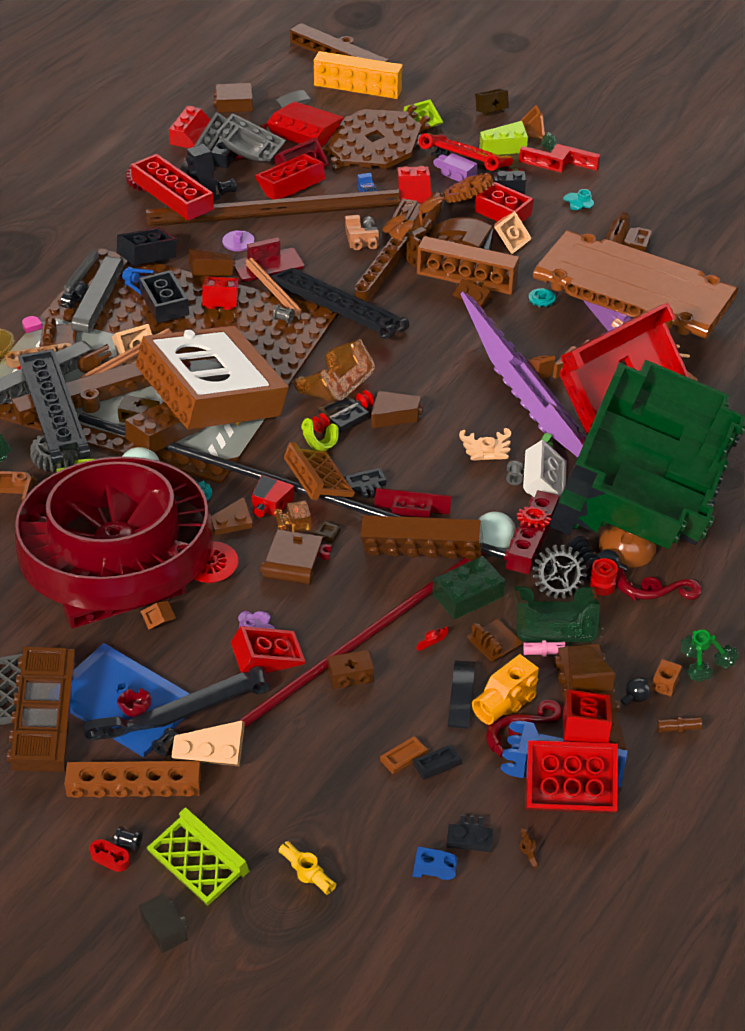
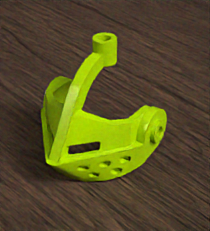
M306 418L301 426L303 435L313 450L326 451L336 444L339 430L336 424L329 425L326 428L325 438L318 441L314 434L312 419Z

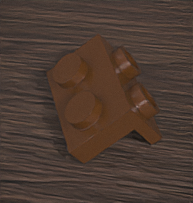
M423 227L407 234L406 261L416 268L418 246L423 237L426 236V229Z
M461 279L452 295L455 299L464 302L461 293L465 292L473 297L482 309L488 299L492 300L494 298L488 287H481L470 279L468 281Z

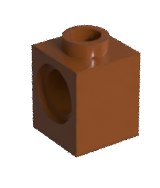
M662 659L654 675L652 690L671 697L679 682L682 666Z

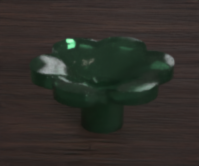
M550 132L543 135L542 146L552 151L557 145L555 136L551 135Z

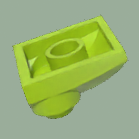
M431 99L414 104L417 106V109L414 111L418 117L413 119L417 123L423 116L427 115L430 120L426 123L430 125V128L443 124ZM410 105L405 106L403 111H407Z

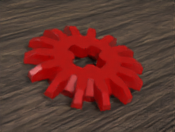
M525 506L524 510L519 509L520 513H517V519L523 525L528 524V527L534 525V528H538V526L545 527L551 521V518H549L551 514H546L547 510H542L541 507L531 506L527 508Z

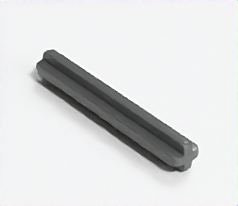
M97 250L90 251L64 285L65 292L69 293L71 289H74V284L85 276L98 259L99 252Z

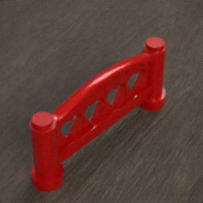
M425 133L419 137L418 142L423 149L437 146L483 161L485 167L490 171L510 167L513 164L511 156H499L474 146L449 140L443 134L432 135Z

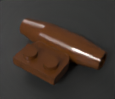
M433 192L429 198L443 197V195L439 192ZM402 198L393 217L405 215V221L413 220V227L418 226L420 228V210L418 208L421 204L414 200ZM443 201L429 212L422 214L426 234L432 229L440 214Z
M621 212L612 221L605 239L645 252L652 235V230L640 227L630 228V215L626 212Z

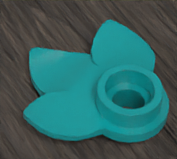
M581 189L578 193H569L563 197V200L571 202V210H581L583 207L591 208L594 205L591 192L587 189Z

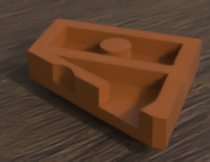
M244 498L239 499L211 516L215 535L253 528Z

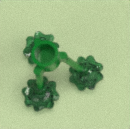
M706 630L693 631V636L687 635L686 639L681 640V652L685 653L687 658H697V662L689 665L687 670L691 680L697 682L710 679V674L713 673V670L709 668V664L702 661V654L704 650L710 647L711 643L718 649V653L714 655L717 665L726 669L729 666H734L735 661L739 658L737 648H732L729 645H725L724 648L721 647L716 641L715 636L710 635Z

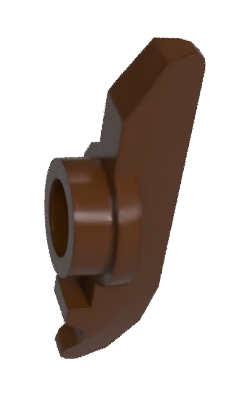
M522 828L521 837L523 840L520 843V849L524 854L528 855L532 866L537 868L539 866L534 852L537 847L536 842Z

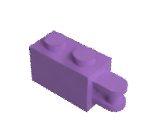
M453 153L449 156L441 154L433 161L434 165L441 169L442 175L458 182L469 176L477 175V163Z

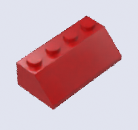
M304 153L256 174L255 178L267 197L283 199L324 180V164L322 161Z

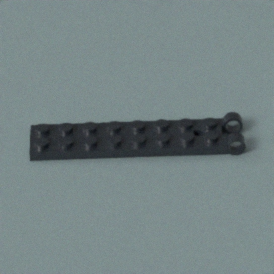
M289 268L271 276L281 288L303 296L304 299L311 300L319 306H324L332 312H337L344 318H350L356 321L357 324L365 325L370 330L378 331L382 339L394 336L395 330L403 332L409 328L407 318L390 313L295 268Z
M54 349L19 355V363L50 453L52 464H62L61 451L78 448L80 459L90 458V449Z

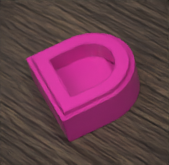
M35 316L26 317L22 321L23 329L26 333L43 328L41 321Z

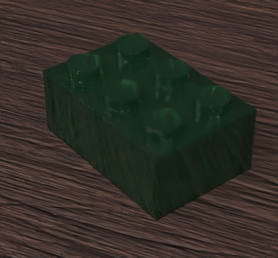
M483 556L433 578L432 595L454 620L504 597L505 579Z

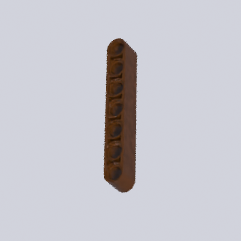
M409 231L405 234L402 241L393 237L389 240L355 285L356 297L370 302L407 252V234H409Z

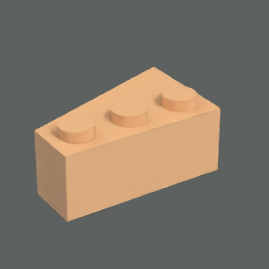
M238 721L174 736L172 758L180 761H200V763L240 767L245 723Z

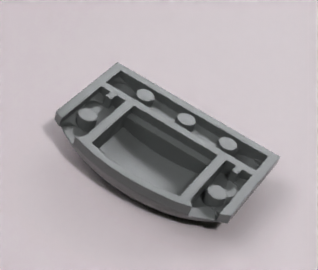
M233 113L216 131V135L231 151L254 161H271L286 142L285 139Z

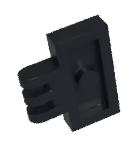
M381 468L345 476L353 491L361 492L363 498H368L367 492H369L371 497L375 496L376 488H381L380 486H384L387 483Z
M461 814L460 825L449 824L446 847L491 852L494 828L482 827L483 816H479L478 823H474L475 815H470L469 822H465L466 814Z

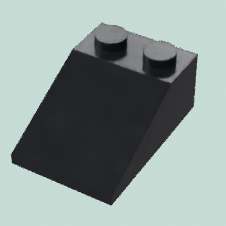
M504 167L490 171L493 182L525 195L526 177L525 171L521 167Z

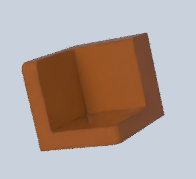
M168 600L155 603L141 611L149 630L176 619Z

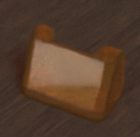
M361 339L334 347L326 353L325 362L329 368L328 370L322 369L318 373L306 377H298L292 383L300 394L337 402L343 400L374 372L375 364Z

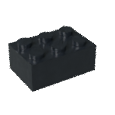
M160 227L117 235V254L134 266L176 257L177 238Z
M172 270L139 278L141 295L157 323L189 315L188 297Z

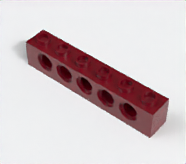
M537 490L535 497L530 498L529 507H541L542 510H547L546 514H551L549 518H552L559 502V495ZM520 521L514 538L511 539L509 549L505 552L504 560L507 561L506 569L529 575L550 527L548 525H545V527L538 526V528H534V525L528 527V524L523 525Z

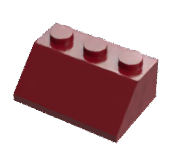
M317 137L284 150L273 157L276 166L304 153L322 161L324 168L330 165Z

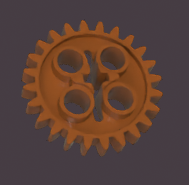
M487 173L469 176L459 181V183L450 186L443 195L449 203L468 200L491 187L493 179Z

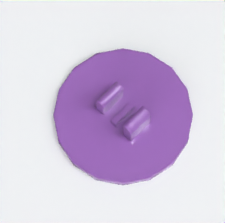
M236 230L227 233L223 237L222 243L228 250L244 251L247 250V244L254 243V237L249 232Z

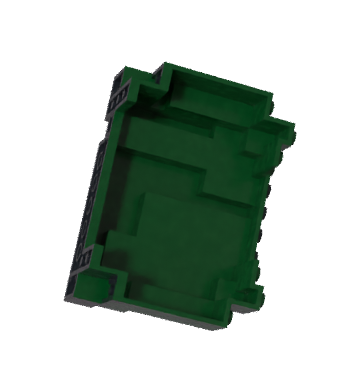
M645 360L640 371L619 363L548 526L570 535L573 528L577 530L578 525L597 533L600 526L604 527L608 523L666 549H670L672 543L676 544L679 538L697 545L700 538L704 539L708 530L706 527H711L714 516H712L716 501L713 497L716 498L720 489L717 485H720L725 474L722 471L725 472L729 461H726L732 446H737L740 439L738 435H743L745 431V415L728 409L730 405L727 402L729 394L653 362Z

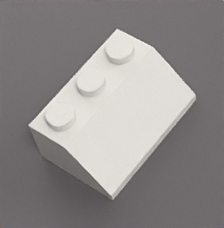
M543 440L525 451L523 488L533 497H535L537 490L559 495L560 500L566 486L567 461Z

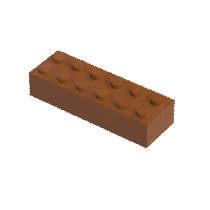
M426 236L423 237L418 246L417 274L455 283H460L461 279L467 281L470 279L481 287L486 286L491 291L512 295L517 285L518 256Z

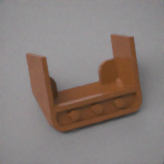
M0 471V493L23 494L22 502L29 492L38 485L37 479L26 472Z

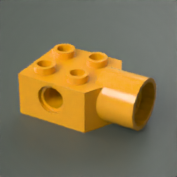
M519 654L491 675L484 692L472 701V708L476 716L483 723L491 725L503 715L508 716L518 712L526 702L532 701L536 696L539 668Z

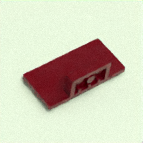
M278 237L247 244V258L235 260V270L242 282L259 279L246 266V260L253 258L269 276L289 268L297 270L304 268V263L295 248L280 250V240Z

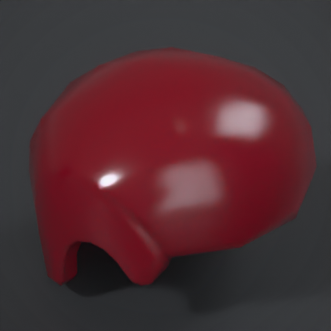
M140 688L138 693L128 689L118 697L117 704L125 715L136 717L144 714L150 708L152 697L149 691Z

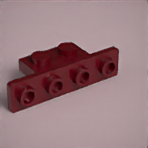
M376 488L375 507L392 508L391 513L403 517L429 518L431 513L450 514L452 496Z

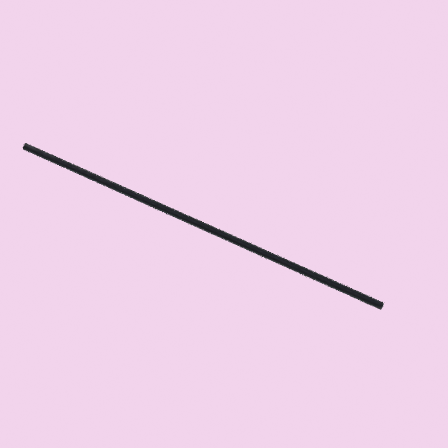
M85 413L79 414L78 419L80 422L126 436L125 426ZM174 442L163 448L258 480L261 475H265L294 485L295 492L309 496L301 483ZM320 494L318 498L369 516L403 517L341 496ZM483 543L482 553L504 559L505 549ZM534 562L533 566L539 567V564ZM546 563L544 573H548L551 570V564ZM559 567L556 568L557 572L555 573V576L559 573Z

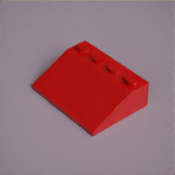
M294 101L276 111L267 124L271 133L285 140L301 144L317 137L322 146L328 142L344 120V117Z
M528 740L525 810L610 814L617 812L618 744Z

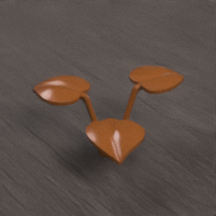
M432 197L419 206L421 227L424 228L422 214L432 210L440 202L446 200V197ZM398 215L390 219L382 228V231L384 233L389 232L391 237L402 241L408 231L411 233L419 227H413V220L405 221V215Z

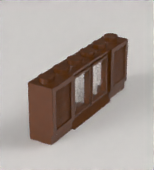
M23 647V655L19 656L18 668L21 669V672L16 676V687H19V691L14 693V705H17L16 711H12L14 730H10L9 742L12 743V747L7 751V762H11L12 771L65 772L64 758L67 753L66 738L69 733L70 698H72V680H74V664H76L75 649Z

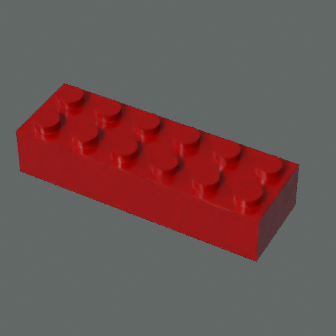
M158 154L131 164L132 181L186 220H192L214 210L213 192Z

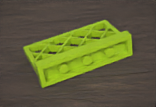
M185 807L179 813L180 818L147 847V850L209 906L239 876L244 878L250 871L246 861ZM182 826L186 830V837L174 838V832ZM189 842L201 843V851H189ZM173 843H185V851L173 852ZM161 844H169V852L159 853L155 849ZM214 855L216 857V864L204 865V856ZM200 856V865L188 866V857ZM184 857V866L174 867L172 865V858ZM219 869H229L233 872L228 878L219 879ZM203 870H215V879L203 880ZM187 871H199V880H188ZM202 885H214V891L210 895L205 896L202 893Z

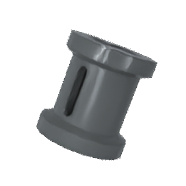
M277 304L273 310V319L285 320L286 323H291L295 311L292 308L286 309Z
M510 461L507 464L508 474L506 481L511 485H519L523 481V475L521 474L523 464L519 461Z

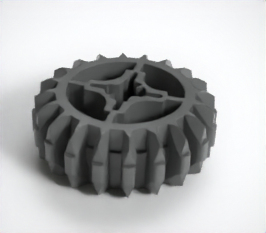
M44 435L37 436V439L33 440L30 448V456L34 465L38 466L39 470L44 469L45 472L51 470L53 473L57 468L72 466L75 463L74 460L80 458L78 448L61 451L63 463L53 465Z
M553 545L552 552L548 547L545 548L546 555L542 552L539 553L542 560H534L539 564V567H532L533 570L538 571V573L532 575L533 578H539L535 585L543 584L539 590L543 592L547 589V596H550L553 592V597L558 598L560 592L561 597L566 598V591L572 596L573 592L571 589L574 588L579 591V587L576 584H584V581L579 579L580 577H586V573L580 572V570L586 569V566L579 565L584 559L582 557L577 558L579 552L575 551L572 553V547H568L565 551V545H561L559 550L556 545ZM566 556L572 561L559 564L555 557ZM550 560L551 570L544 576L545 565ZM556 565L561 569L563 568V570L561 571L562 577H560L558 574H556L555 576V573L557 572ZM574 567V576L568 582L567 574ZM559 579L563 586L553 587L547 581Z

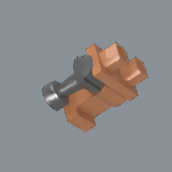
M359 215L345 216V231L350 248L354 250H360L362 247L376 249L379 246V232L377 227H375V221L372 217H365L362 220L363 228H361Z

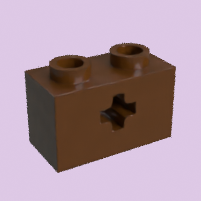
M368 650L328 657V673L333 689L374 682V667Z

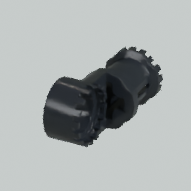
M78 280L74 284V289H71L69 293H63L61 306L72 309L76 302L82 301L83 295L86 294L89 288L88 284L86 285L84 281Z

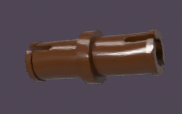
M676 716L675 719H658V733L673 731L683 733L686 730H701V716L688 718Z

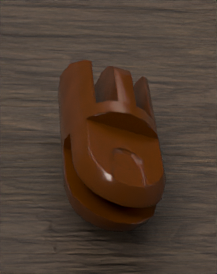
M106 344L82 356L77 362L78 369L83 373H88L113 359V357H110L112 355L111 351H105L109 349V345Z

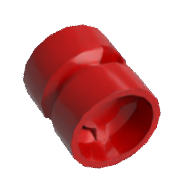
M600 558L593 563L590 589L595 594L607 596L615 591L618 565L615 561L608 558Z

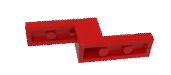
M557 144L551 153L522 146L520 148L519 162L561 173L567 164L597 171L600 154Z

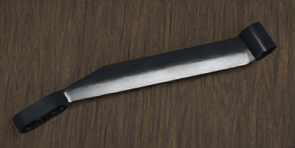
M261 666L253 667L246 673L237 674L129 720H124L121 717L89 720L84 724L85 737L89 740L116 738L131 731L164 727L247 691H252L254 694H264L270 688L266 669ZM94 728H98V729H99V730H97V731H89L90 729H94Z

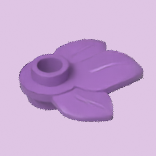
M243 611L238 617L240 622L239 628L240 626L275 629L274 626L268 624L271 615L264 611H257L254 614L249 611Z

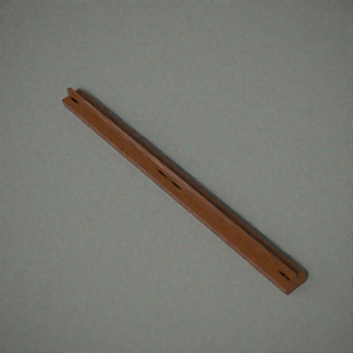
M396 189L214 204V210L189 221L171 208L146 210L147 226L149 227L399 206L400 199L399 190ZM271 208V210H261V209Z

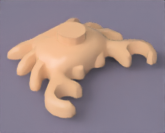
M504 428L506 435L497 432L496 436L498 439L484 437L478 440L474 439V433H471L470 436H464L466 431H460L459 437L464 442L463 446L467 449L466 453L471 456V460L508 459L507 453L510 451V448H508L510 441L508 439L511 437L509 429Z

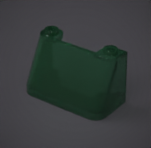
M514 586L516 632L522 641L592 642L597 638L600 603L594 587H581L577 589L574 594V602L534 601L533 591L529 587Z

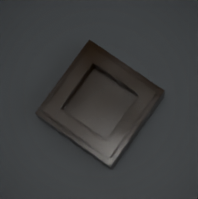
M322 521L314 535L323 536V541L332 544L340 532V526Z

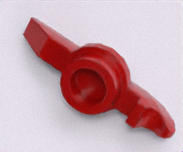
M445 626L444 629L439 628V632L436 630L426 632L425 639L419 641L416 649L421 651L443 640L447 636L448 627Z

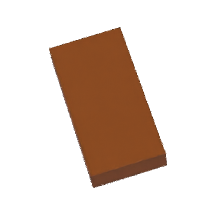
M413 736L381 755L380 761L394 775L412 764L414 759L428 754V749Z

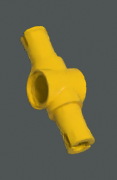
M286 841L285 845L282 844L280 846L279 853L291 862V866L297 871L300 881L316 884L326 895L335 889L336 883L323 873V869L318 865L317 857L314 854L298 851L289 841Z

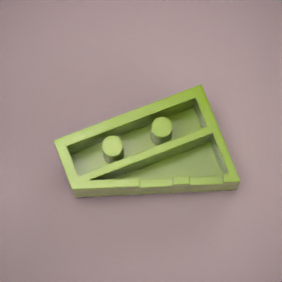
M519 121L480 132L479 148L497 155L520 153V148L522 146L527 147L528 142L523 122Z

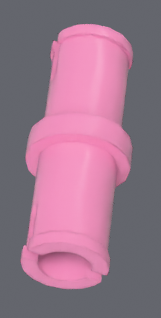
M546 640L536 643L524 642V655H542V657H547V655L557 654L559 647H565V642H546Z

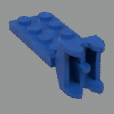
M513 721L509 724V728L514 732L521 733L522 736H509L507 741L512 747L511 749L504 750L502 756L516 763L501 764V770L515 777L524 778L526 776L528 740L568 741H565L564 738L543 734L539 736L534 723ZM618 749L619 787L622 786L627 750Z

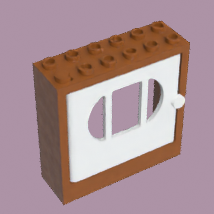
M236 326L146 335L142 337V342L139 346L136 367L187 430L278 417L281 415L289 386ZM217 358L225 368L190 372L182 362ZM230 374L228 379L219 382L199 379V377Z

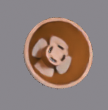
M611 524L604 529L599 539V551L601 552L604 549L615 550L620 555L621 563L627 565L628 568L644 566L656 554L655 543Z

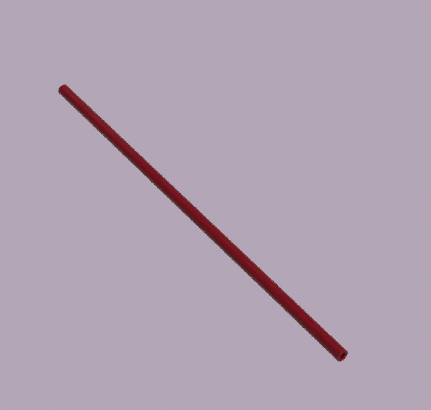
M463 558L236 722L243 721L245 729L328 669L329 656L350 653L480 558L474 560Z

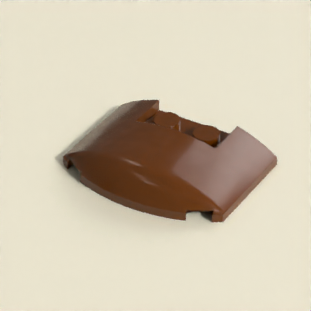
M451 218L433 227L427 237L481 248L492 230V225L475 218Z

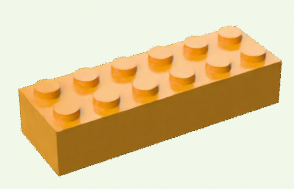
M319 51L314 58V85L398 99L402 91L403 64Z

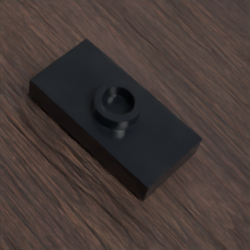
M452 744L413 760V765L423 780L462 764V759Z

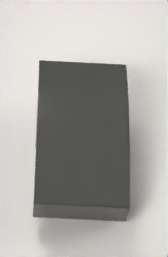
M304 90L291 92L276 99L281 108L294 101L302 104H307L311 101Z

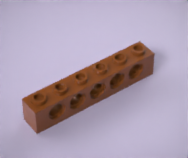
M200 761L67 762L64 783L67 797L200 796Z

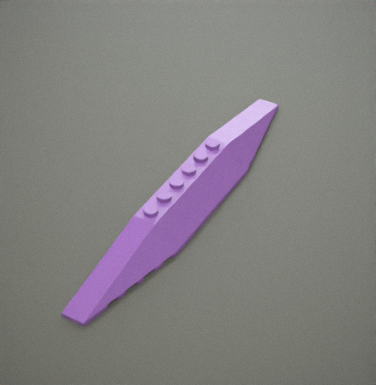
M462 292V299L486 352L495 366L494 370L504 377L502 379L503 382L512 388L511 392L517 398H520V404L530 411L529 415L534 421L539 423V429L544 433L551 434L554 439L578 457L586 440L585 434L578 432L580 429L578 424L521 353L513 350L515 348L513 343L506 341L503 337L505 334L501 330L498 331L493 320L487 317L484 313L485 311L473 297Z

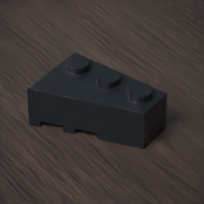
M204 144L187 149L188 176L213 192L214 201L221 199L220 194L216 192L217 180L213 178L212 171H215L211 151Z

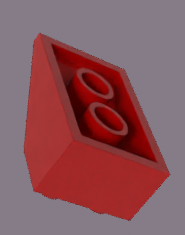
M405 166L397 168V186L400 202L403 198L422 204L430 197L429 167Z
M206 276L203 283L202 306H206L208 309H215L218 306L226 310H232L233 307H236L239 278Z
M240 626L231 641L241 673H246L256 666L264 667L266 673L304 665L306 662L294 631Z

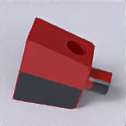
M261 475L252 494L254 514L258 517H263L265 513L273 516L280 514L294 500V485Z

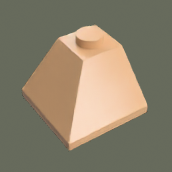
M515 211L494 224V228L511 254L532 239Z
M149 324L115 333L112 336V340L117 354L120 355L140 344L143 336L152 335ZM138 356L125 362L124 365L136 362Z

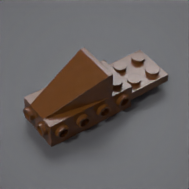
M599 644L559 647L557 656H554L555 669H558L559 684L563 688V700L565 701L567 689L610 695L612 725L609 743L618 744V749L626 750V744L617 717V713L620 711L619 701L614 698L615 672L606 663L605 653L601 652Z

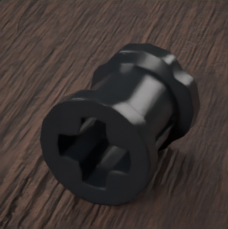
M230 178L229 181L217 182L220 195L237 191L234 178Z
M166 728L163 731V735L158 740L152 742L154 751L160 756H166L169 753L168 750L173 746L174 736L178 734L173 729Z
M119 826L114 836V844L130 847L132 850L138 851L143 834L140 831L133 832Z

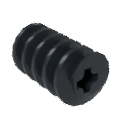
M578 536L568 543L566 550L568 547H572V553L575 551L579 552L577 558L582 557L584 559L579 565L586 566V569L580 570V572L586 573V577L583 578L591 579L592 565L600 558L597 557V554L590 547L586 538Z

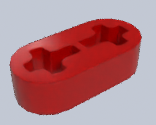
M98 839L91 843L89 850L94 862L116 872H122L129 867V853L125 849L103 839Z

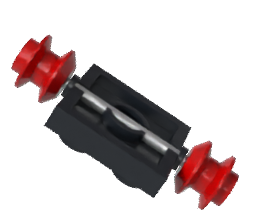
M364 390L362 394L358 393L356 395V401L345 394L318 408L319 418L316 416L312 418L313 429L323 433L324 429L330 424H336L339 428L338 431L342 432L369 418V412L366 409L368 406H374V395Z

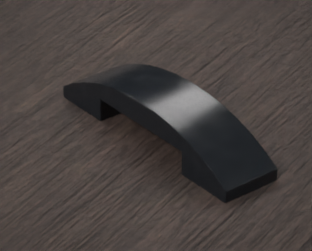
M455 660L448 727L469 729L476 662Z

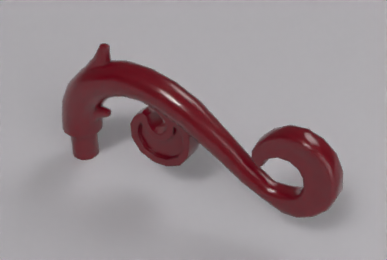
M618 568L616 584L624 594L631 597L634 601L636 599L649 600L659 598L682 585L692 588L691 591H686L682 587L679 588V594L688 600H694L701 594L700 584L692 579L680 580L662 587L658 579L646 577L641 582L643 590L633 587V583L627 580L624 569Z
M544 700L538 705L537 712L539 716L513 714L499 718L491 725H488L486 740L489 748L502 758L504 751L500 741L502 736H498L502 728L513 721L531 723L556 722L562 716L561 705L554 700ZM544 710H552L554 712L549 717H543ZM508 728L509 734L511 736H522L521 733L514 732L513 730Z

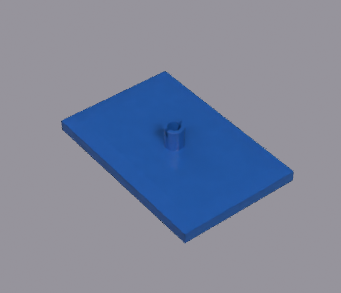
M103 643L74 669L70 713L85 722L108 717H121L124 720H129L134 717L125 715L117 704L118 697L128 689H132L136 693L140 692V688L149 691L152 697V704L146 712L187 696L190 693ZM58 684L47 694L49 700L59 701L61 684ZM183 719L164 727L127 732L120 737L112 739L145 758L153 750L152 742L158 740L166 728L174 729Z

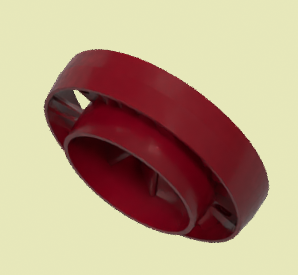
M107 457L81 462L64 468L35 486L25 497L17 512L15 546L19 567L24 578L36 591L45 597L61 604L65 603L79 608L103 611L121 610L158 601L190 583L201 572L211 555L213 548V525L203 490L185 472L169 464L147 458ZM174 495H177V496L181 497L182 499L179 500V501H176ZM188 501L196 509L178 513L176 504ZM109 507L111 522H107L101 508ZM200 512L204 517V521L199 523L179 524L178 515ZM82 516L97 527L95 534L66 526L77 517ZM179 526H201L200 531L190 544L180 542Z

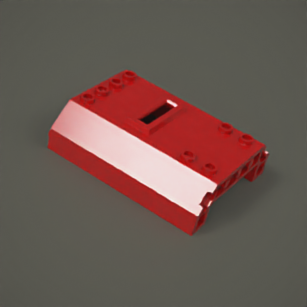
M668 302L658 305L562 355L563 368L560 369V377L587 435L617 366L623 360H625L627 366L638 371L641 370L644 361L648 360L691 378L665 323L675 319L673 310Z

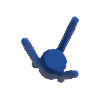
M132 267L126 268L122 275L125 285L130 286L141 295V291L133 284L137 283L139 278L145 277L139 273L153 274L154 271Z

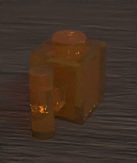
M306 500L287 503V513L285 514L282 513L281 509L274 511L279 530H285L286 524H290L292 532L311 530V515Z

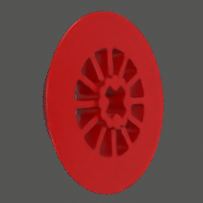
M213 541L209 560L194 580L204 583H215L229 577L238 566V556L235 550L227 544Z

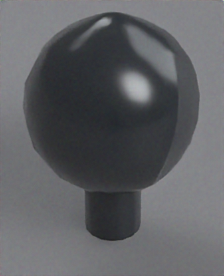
M604 549L597 554L599 558H608L615 561L618 568L624 569V573L627 571L628 566L621 563L620 555L615 550Z
M634 677L629 680L626 686L627 694L620 700L621 703L627 706L631 701L643 702L647 700L652 691L650 680L644 677Z

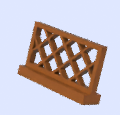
M289 442L284 459L311 499L318 500L320 494L344 497L354 496L355 492L326 451L300 449L297 443Z

